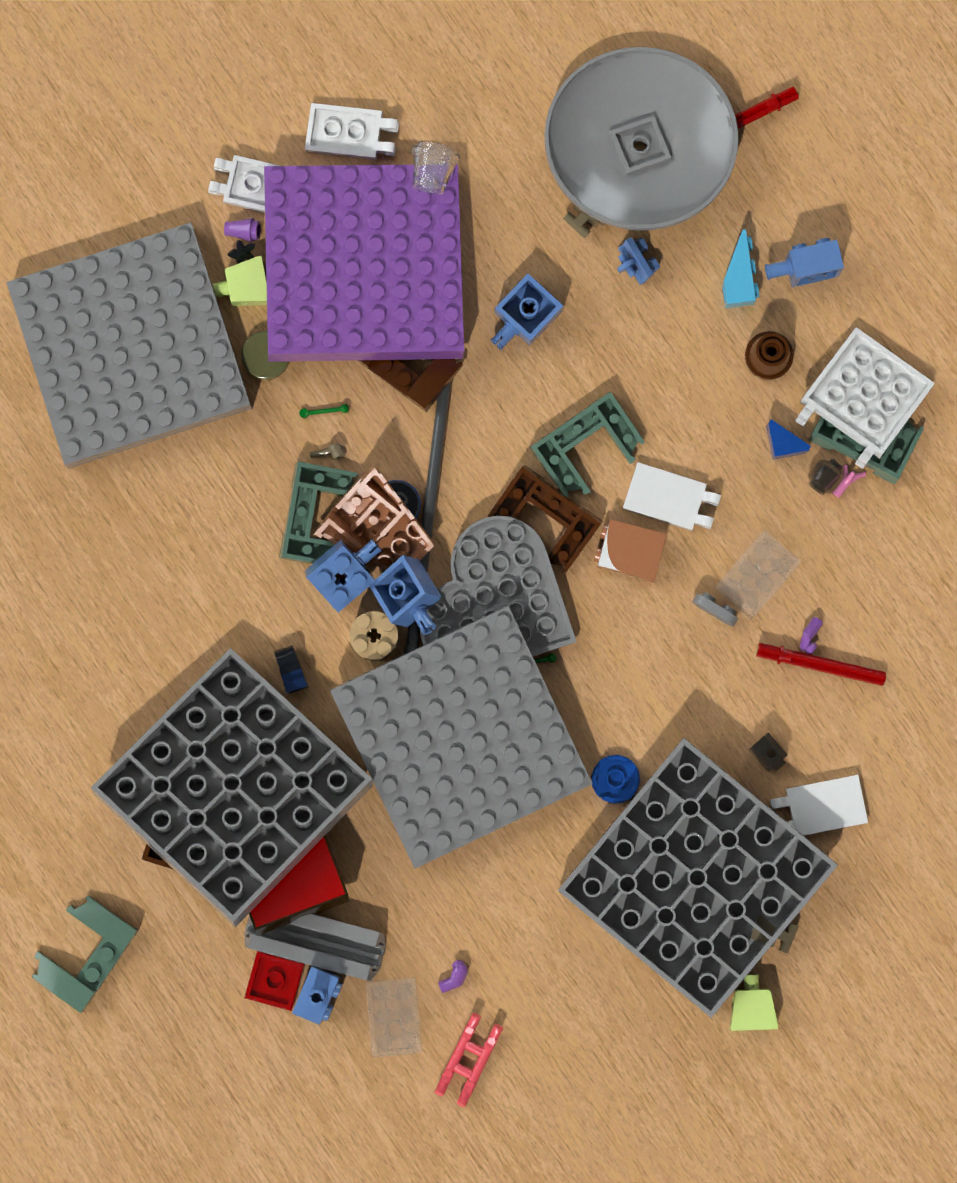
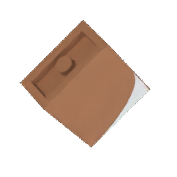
M610 519L608 525L603 524L600 538L604 539L602 548L597 547L594 561L598 562V569L603 568L654 583L667 534Z

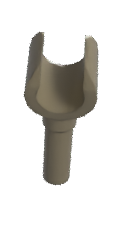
M332 444L323 450L310 452V457L313 458L331 453L335 460L343 457L346 453L341 445Z

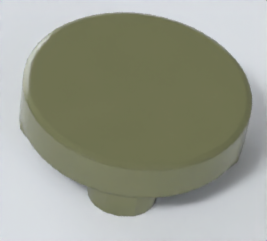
M260 331L251 335L242 348V362L246 370L258 379L270 381L284 373L290 362H268V331Z

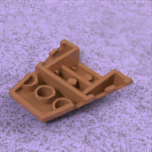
M376 466L365 472L333 506L313 534L332 541L334 545L342 539L350 550L355 553L373 539L382 551L374 556L371 561L375 562L374 565L385 570L402 555L421 561L435 545Z

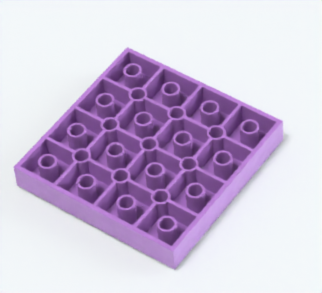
M458 164L264 166L268 362L463 359L464 330Z

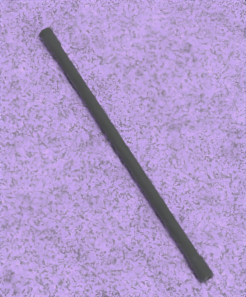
M451 382L442 391L436 403L421 523L422 528L431 540ZM430 551L420 561L426 572H428ZM416 621L408 626L404 654L419 647L420 628Z

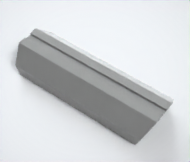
M315 914L302 916L288 925L259 936L256 935L249 916L244 931L246 948L371 981L380 970L386 950L384 933Z

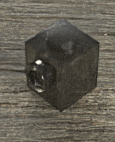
M766 733L748 749L767 772L771 769L776 772L786 763L784 758L788 754L769 733Z

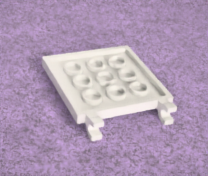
M856 327L800 401L806 406L798 415L796 422L804 426L813 412L820 415L865 448L855 462L857 466L863 469L873 454L878 458L883 455L935 383Z

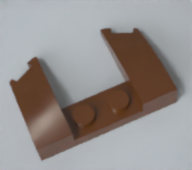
M434 359L419 376L399 360H357L426 413L463 367L462 361L457 363L455 359Z
M524 465L490 511L488 517L507 516L516 519L528 501L567 528L548 555L551 564L564 566L563 572H567L603 521L586 508H581L545 482L543 477Z

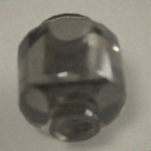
M832 458L830 461L820 459L808 473L809 486L821 495L825 493L832 494L844 480V475L840 471L843 467Z

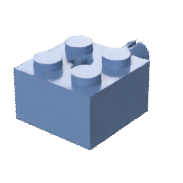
M830 238L817 240L816 244L807 246L806 243L795 245L792 247L793 250L789 251L785 261L765 265L768 280L789 275L792 288L837 278L844 269L838 241H830Z
M527 274L495 307V314L505 325L490 341L494 345L497 344V348L502 350L515 335H519L530 346L561 314L563 305L531 275ZM533 306V313H524V307L530 308Z
M341 539L305 570L306 578L338 613L375 582L373 574L366 567V563L382 550L378 544H375L376 542L373 539L357 553L352 552ZM337 573H339L340 575L343 574V575H344V578H343V579H340V578H337V579H336V576H335V575H336Z
M402 555L375 579L370 588L391 624L408 627L416 621L422 634L426 635L432 632L431 628L433 630L436 628L427 610L441 598V595L420 560Z
M312 966L292 1014L319 1025L323 1020L327 1021L334 1006L330 1005L333 997H338L343 983L339 982L341 976Z

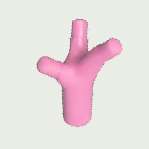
M843 465L842 478L831 493L839 498L850 484L859 478L865 477L866 473L855 474L852 471L849 474L848 465Z

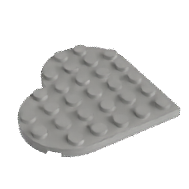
M507 516L487 517L470 525L460 535L453 548L451 556L453 580L437 589L441 598L427 610L436 628L435 630L431 628L432 632L423 635L420 630L423 645L505 606H509L532 657L577 642L546 548L539 535L524 522Z

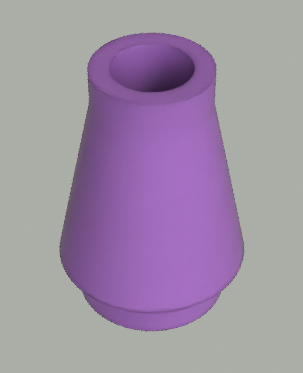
M254 218L232 222L226 221L224 234L225 236L253 242L260 239L261 223L260 221H255Z

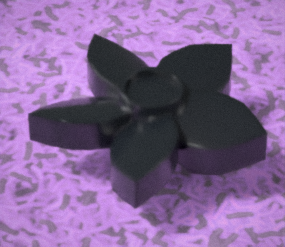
M237 240V249H232L228 256L236 259L237 264L244 262L245 259H252L254 255L250 252L253 251L255 243L244 247L243 242Z

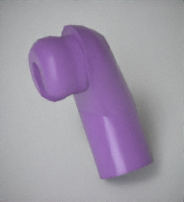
M456 960L452 964L453 971L450 978L438 982L442 993L463 985L468 973V967L464 961Z

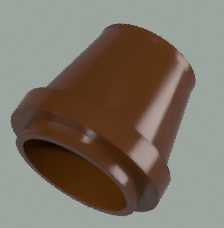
M766 331L757 334L750 340L745 350V362L748 369L753 375L763 380H775L782 377L788 372L793 363L794 353L790 342L786 337L777 332ZM774 348L776 354L770 356L767 353V349Z

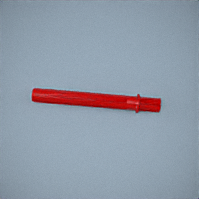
M792 86L776 95L772 93L770 94L771 97L735 114L737 128L739 129L776 110L779 112L781 107L798 100L799 95L795 87Z
M763 643L758 644L756 657L777 661V664L781 662L883 686L886 681V673L883 671L785 649L783 645L776 647Z

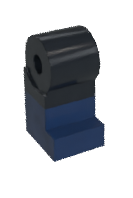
M293 645L274 651L286 693L291 694L308 688L309 686Z

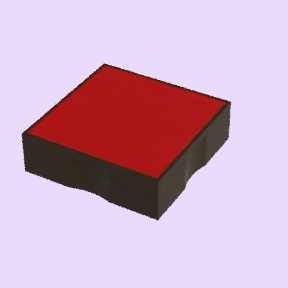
M326 835L249 913L257 936L288 925L302 916L317 914L350 901Z

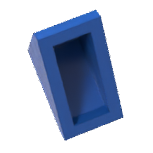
M772 419L767 424L766 429L772 460L806 454L811 448L809 444Z

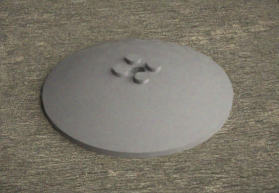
M630 47L604 53L583 64L559 88L549 108L544 137L547 161L551 173L562 192L574 205L590 217L602 223L628 230L663 229L682 223L699 214L717 198L725 187L734 168L738 149V128L735 114L720 85L708 72L693 61L679 54L657 48ZM638 141H642L646 144L647 148L643 151H637L633 145Z

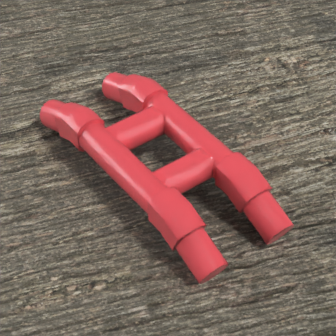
M472 1013L434 1091L437 1095L443 1096L454 1072L468 1078L457 1101V1104L461 1107H466L503 1030L501 1025L494 1024L483 1047L471 1042L470 1039L481 1019V1016L477 1013ZM465 1050L479 1056L473 1069L459 1063Z

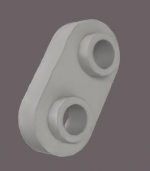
M703 592L702 595L696 594L692 601L694 605L723 623L734 627L739 619L735 616L737 611L725 604L721 607L714 603L716 599L706 592Z

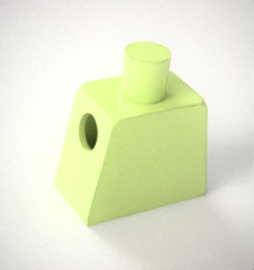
M257 256L226 268L225 275L227 281L213 283L215 296L230 295L232 306L267 305V279L262 256Z
M759 974L746 975L744 978V989L734 990L729 1030L778 1029L770 989H759Z

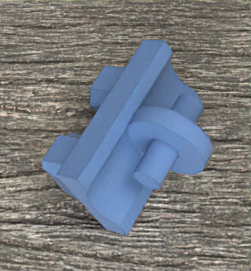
M631 237L625 240V243L618 248L621 253L618 258L622 265L617 270L619 273L626 271L630 278L634 276L639 285H642L660 268V265L653 257L645 260L642 253L648 249L644 238L633 240Z

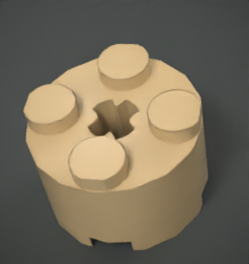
M378 611L366 612L358 616L352 623L349 632L350 643L354 651L361 658L371 662L382 661L389 657L396 650L399 642L396 625L391 624L386 614ZM373 630H377L378 635H381L380 640L376 639L375 643H372L371 638L368 637V634H372Z

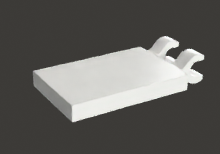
M311 103L305 151L377 160V153L395 156V143L380 142L379 139L381 130L398 133L399 123L397 119L383 118V112L379 110Z
M234 155L233 161L216 158L214 170L228 172L229 178L227 185L210 181L208 193L224 196L223 203L265 213L264 166L279 165Z
M637 462L623 509L692 531L694 524L711 529L714 518L699 515L700 504L702 501L718 507L721 495L705 491L707 486L705 483Z
M858 775L785 789L786 797L770 799L772 809L789 806L792 820L786 822L803 836L868 823Z

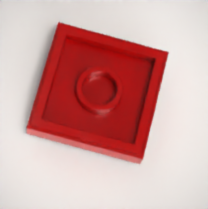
M257 951L244 998L292 1011L305 964Z

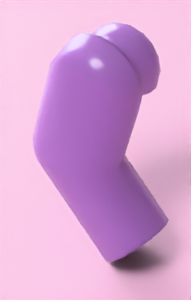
M812 618L803 630L800 642L802 652L805 651L810 655L817 648V644L811 640L823 625L819 618Z

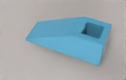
M746 229L741 232L722 283L725 309L754 305L756 298H759L758 284L753 283L752 274H756L754 259L750 260L749 251L753 249L751 236H747Z

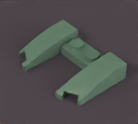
M611 392L606 393L583 411L530 446V449L566 497L568 496L567 491L582 489L583 494H588L591 491L565 452L602 427L629 464L633 463L636 459L631 456L636 444L640 443L643 445L645 442Z
M821 416L809 438V441L828 451L834 449L855 461L858 460L865 450L863 446ZM908 420L883 455L878 458L873 454L865 466L873 469V474L895 485L924 430L923 426L916 430Z
M304 462L295 463L287 521L279 553L280 559L313 564L334 546L331 541L309 538L317 492L343 496L353 486L352 478L357 477V473Z
M90 896L86 897L87 903L75 909L71 905L66 909L67 912L103 937L78 976L75 977L39 951L35 954V959H40L38 974L32 975L33 979L80 1013L84 1012L139 931Z

